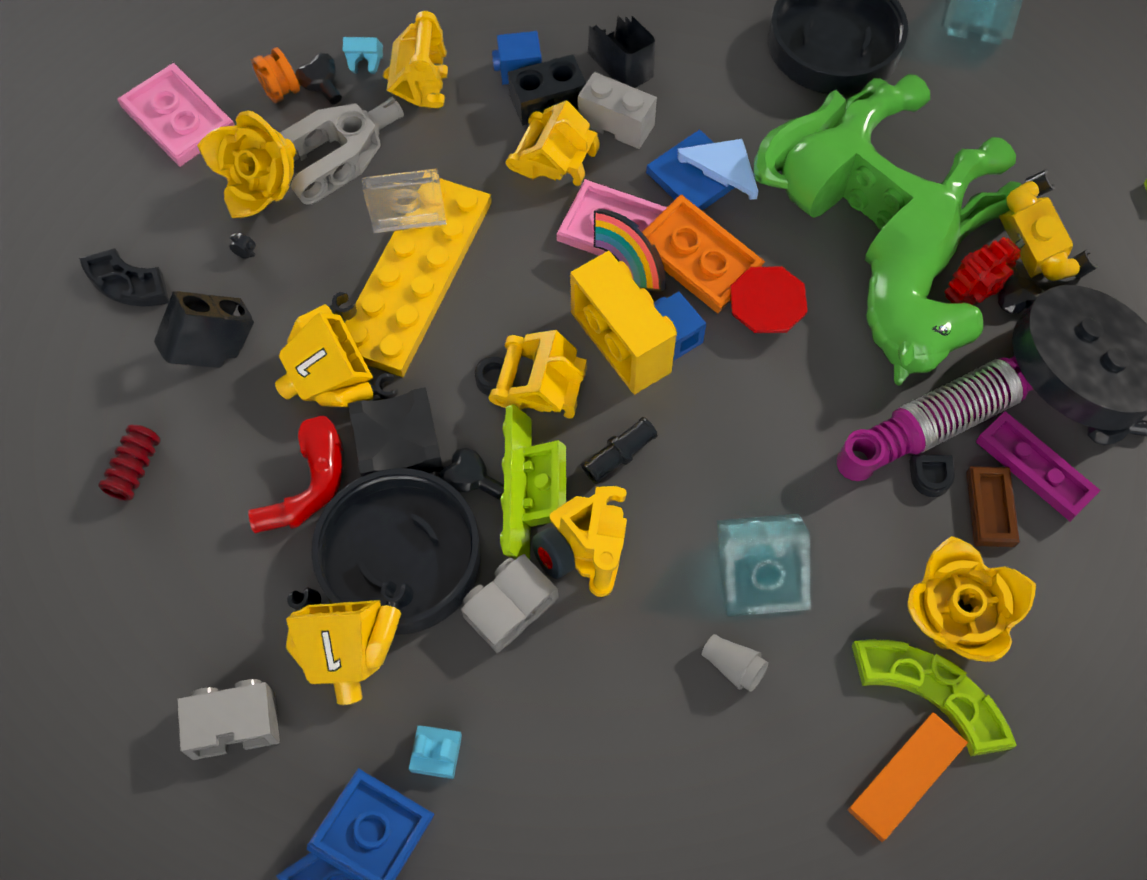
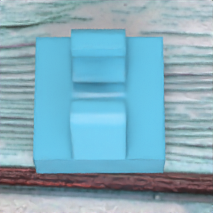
M343 37V52L346 56L348 68L353 73H358V63L362 58H365L368 61V71L371 74H375L380 59H383V45L378 38Z
M418 725L409 765L410 772L454 779L462 739L461 732Z

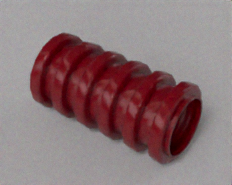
M137 424L126 427L125 432L127 436L121 437L120 443L122 446L117 447L114 451L117 457L111 458L109 462L111 468L106 469L104 472L106 479L101 480L98 484L105 494L123 501L134 498L135 494L132 490L139 488L140 482L138 478H143L145 475L143 467L149 466L150 459L148 457H152L155 454L154 446H158L161 441L154 431Z

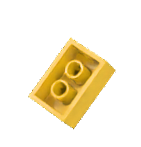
M607 251L571 271V314L631 392L635 395L672 373L677 336L676 328L667 316L662 317L657 311L649 292L644 288L640 289L633 281L628 266L623 261L618 262L612 253Z

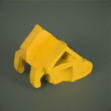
M429 11L419 12L416 15L415 23L410 24L393 42L391 62L389 67L383 72V77L388 80L387 91L414 105H419V107L440 108L444 106L445 96L439 93L443 87L442 79L447 77L448 67L446 65H434L443 64L444 57H446V49L443 43L442 29L433 13Z
M567 100L545 109L543 113L533 112L528 119L529 127L514 153L509 154L506 159L507 167L531 179L545 176L556 181V179L561 180L563 175L569 173L573 177V184L580 186L585 177L582 162L586 154L588 153L589 156L595 157L600 147L597 132L589 130L590 124Z
M557 330L526 334L525 338L515 335L508 336L505 342L507 352L496 388L490 392V402L503 408L514 404L520 410L532 408L539 412L555 411L560 413L563 409L565 411L564 417L573 418L577 408L580 384L584 380L587 370V360L576 357L578 350ZM521 356L532 359L533 365L528 384L526 386L512 387Z
M617 486L596 487L595 494L590 498L576 496L550 513V521L565 537L572 548L576 570L582 577L590 578L589 589L597 597H605L612 592L624 544L627 519L623 518V510L618 506L606 505L609 501H625L626 490Z

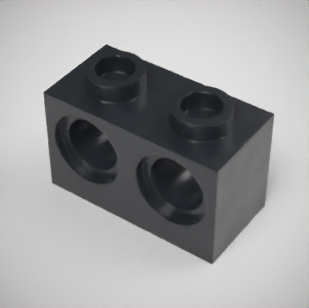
M573 54L508 72L509 94L522 126L529 124L528 119L533 112L543 113L545 109L566 100L578 110V95L586 85V81Z

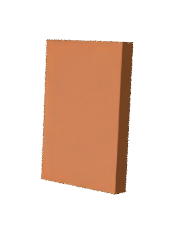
M682 194L642 232L651 245H655L662 260L664 271L717 314L731 301L730 285L750 267H763L765 263L762 258Z

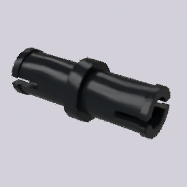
M641 417L638 422L620 436L609 438L606 447L581 464L585 474L593 483L598 484L600 480L621 464L627 465L633 460L632 455L651 440L658 437L655 427L648 419Z

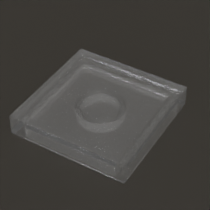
M438 169L361 178L362 189L374 233L447 224Z

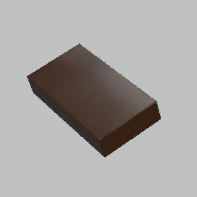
M970 466L966 471L974 546L1016 547L1020 541L1010 467Z

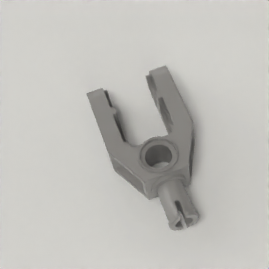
M390 97L387 101L369 112L363 111L356 103L320 109L280 132L284 139L291 140L295 146L294 161L299 158L302 161L307 157V153L327 141L330 143L338 141L341 145L335 151L299 172L292 180L291 189L303 204L309 205L320 201L364 172L381 146L378 136L380 134L379 130L404 116L403 110L399 103L395 101V98ZM316 130V132L310 138L305 139L308 134ZM345 164L341 170L335 172L339 166ZM315 182L313 187L304 191L311 183Z

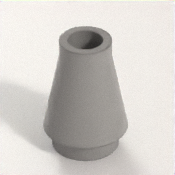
M716 634L709 638L702 650V656L708 659L739 690L744 687L750 692L753 691L762 680L768 668V662L761 658V652L722 639Z

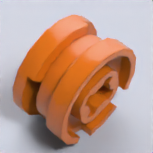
M278 47L271 49V54L265 57L259 55L251 59L256 76L273 103L282 101L283 96L288 94L289 90L293 94L300 92L296 75L287 58Z

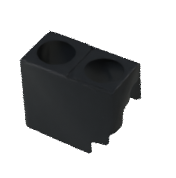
M617 16L616 32L612 31L609 34H606V30H601L597 25L589 26L588 54L613 80L636 88L654 77L656 40L634 16H631V21L627 17H625L624 21L620 16Z
M173 291L154 343L163 359L168 363L220 368L223 366L225 359L236 358L239 355L254 321L241 298ZM236 308L241 316L233 315Z

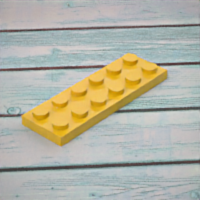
M425 174L355 303L356 315L345 322L366 365L404 377L492 204L491 194Z

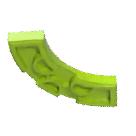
M875 639L853 642L852 649L862 686L886 685L898 687L928 700L950 719L961 736L968 742L966 746L970 756L1010 750L1017 746L1007 721L989 694L986 696L966 676L967 672L953 662L938 654L933 655L921 649L911 647L905 642Z

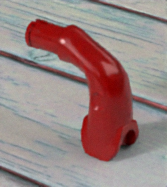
M318 416L302 421L298 432L301 453L305 459H308L311 483L309 488L296 496L285 497L282 503L248 510L249 522L254 534L286 526L295 529L329 503L336 495L341 485V451H343V446L335 425L326 416Z

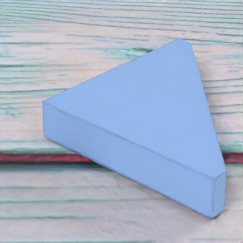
M743 139L678 149L677 157L679 162H688L703 170L704 175L725 186L730 184L745 192L750 200L757 199L758 188Z

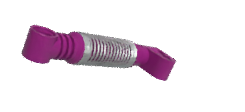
M1015 356L1009 359L1004 357L995 359L945 384V386L942 385L939 389L936 388L933 392L931 391L910 403L904 404L892 412L891 418L868 430L860 429L852 432L847 437L837 456L838 470L845 478L852 481L866 480L873 475L875 470L905 454L917 455L959 433L984 422L988 418L990 419L1019 404L1022 400L1026 399L1028 392L1034 389L1021 372ZM853 451L864 453L868 460L857 458Z

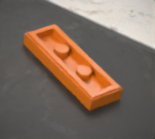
M933 712L847 811L881 842L885 841L968 742Z

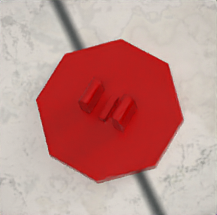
M782 266L750 267L730 285L732 316L754 333H788L808 312L805 284Z

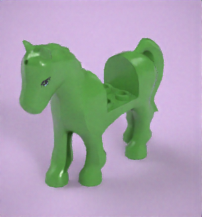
M907 74L895 86L888 84L882 79L874 78L862 88L860 93L848 99H845L837 90L830 92L825 98L823 105L817 111L789 120L771 130L761 142L754 158L755 181L767 186L785 189L789 200L811 217L821 216L838 201L845 198L855 210L865 214L881 230L871 243L865 256V261L871 265L872 270L868 286L866 318L875 344L883 350L888 361L894 364V383L897 386H900L911 373L931 372L950 352L975 342L981 335L984 322L982 312L978 307L968 303H942L928 299L927 296L931 289L932 281L946 267L961 241L984 223L999 219L1000 215L1010 211L1007 206V196L1011 191L1022 185L1019 182L1010 181L1000 188L997 193H977L961 209L963 197L970 182L987 174L1001 175L1016 164V154L1012 146L1002 138L991 137L979 149H961L955 154L953 165L944 181L940 184L900 169L877 153L870 141L871 133L878 123L886 117L903 110L916 112L930 101V90L927 84L920 77L912 74Z

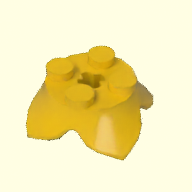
M249 110L240 112L237 115V125L214 129L197 145L206 164L213 172L226 177L228 181L224 190V200L232 218L256 215L263 211L272 201L282 200L289 189L294 174L293 158L296 149L293 142L289 139H284L282 134L272 128L260 115Z
M951 536L932 552L926 564L922 582L915 584L909 592L907 606L912 620L924 634L934 640L938 647L945 650L951 649L967 659L995 662L1010 650L1012 643L1010 630L1012 627L1021 622L1031 610L1035 597L1036 583L1019 571L1008 567H987L984 565L981 554L976 548L961 539ZM960 599L963 600L964 605L971 604L973 609L970 613L961 609L958 604Z

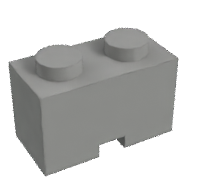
M594 72L578 95V112L590 124V129L601 134L604 131L615 134L616 140L640 149L655 125L657 97Z
M248 679L237 682L235 688L221 691L211 687L200 688L192 691V696L177 699L180 750L192 760L228 754L227 745L243 742V749L248 750L280 743L275 692L266 682L261 683V680Z

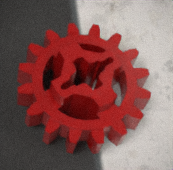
M1002 237L998 242L996 240L993 241L990 246L985 244L979 250L973 253L970 252L964 257L960 267L952 275L954 279L949 282L948 285L950 287L945 290V297L951 303H968L973 305L976 301L981 303L989 296L996 295L1004 287L1007 279L1014 273L1012 268L1017 264L1015 261L1021 257V250L1009 238Z

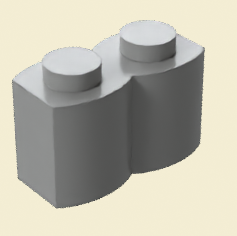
M525 554L515 560L512 557L506 559L496 569L494 573L496 578L485 587L482 585L476 586L463 600L465 605L461 611L464 619L496 653L510 644L529 624L540 617L559 598L558 588Z

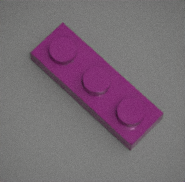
M1006 411L986 428L976 440L977 444L1003 466L1010 467V472L1069 522L1101 491Z

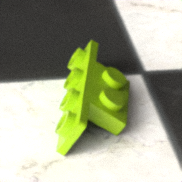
M513 404L506 406L505 421L502 427L505 437V456L502 459L504 493L501 496L503 531L500 534V544L505 556L512 557L515 560L525 554L530 560V528L552 523L550 521V513L566 503V446L559 440L532 446V420Z

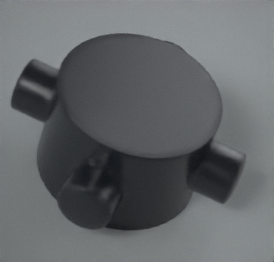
M235 233L231 234L230 239L232 242L229 248L234 254L244 259L255 256L253 250L256 244L250 237L241 233L237 235Z

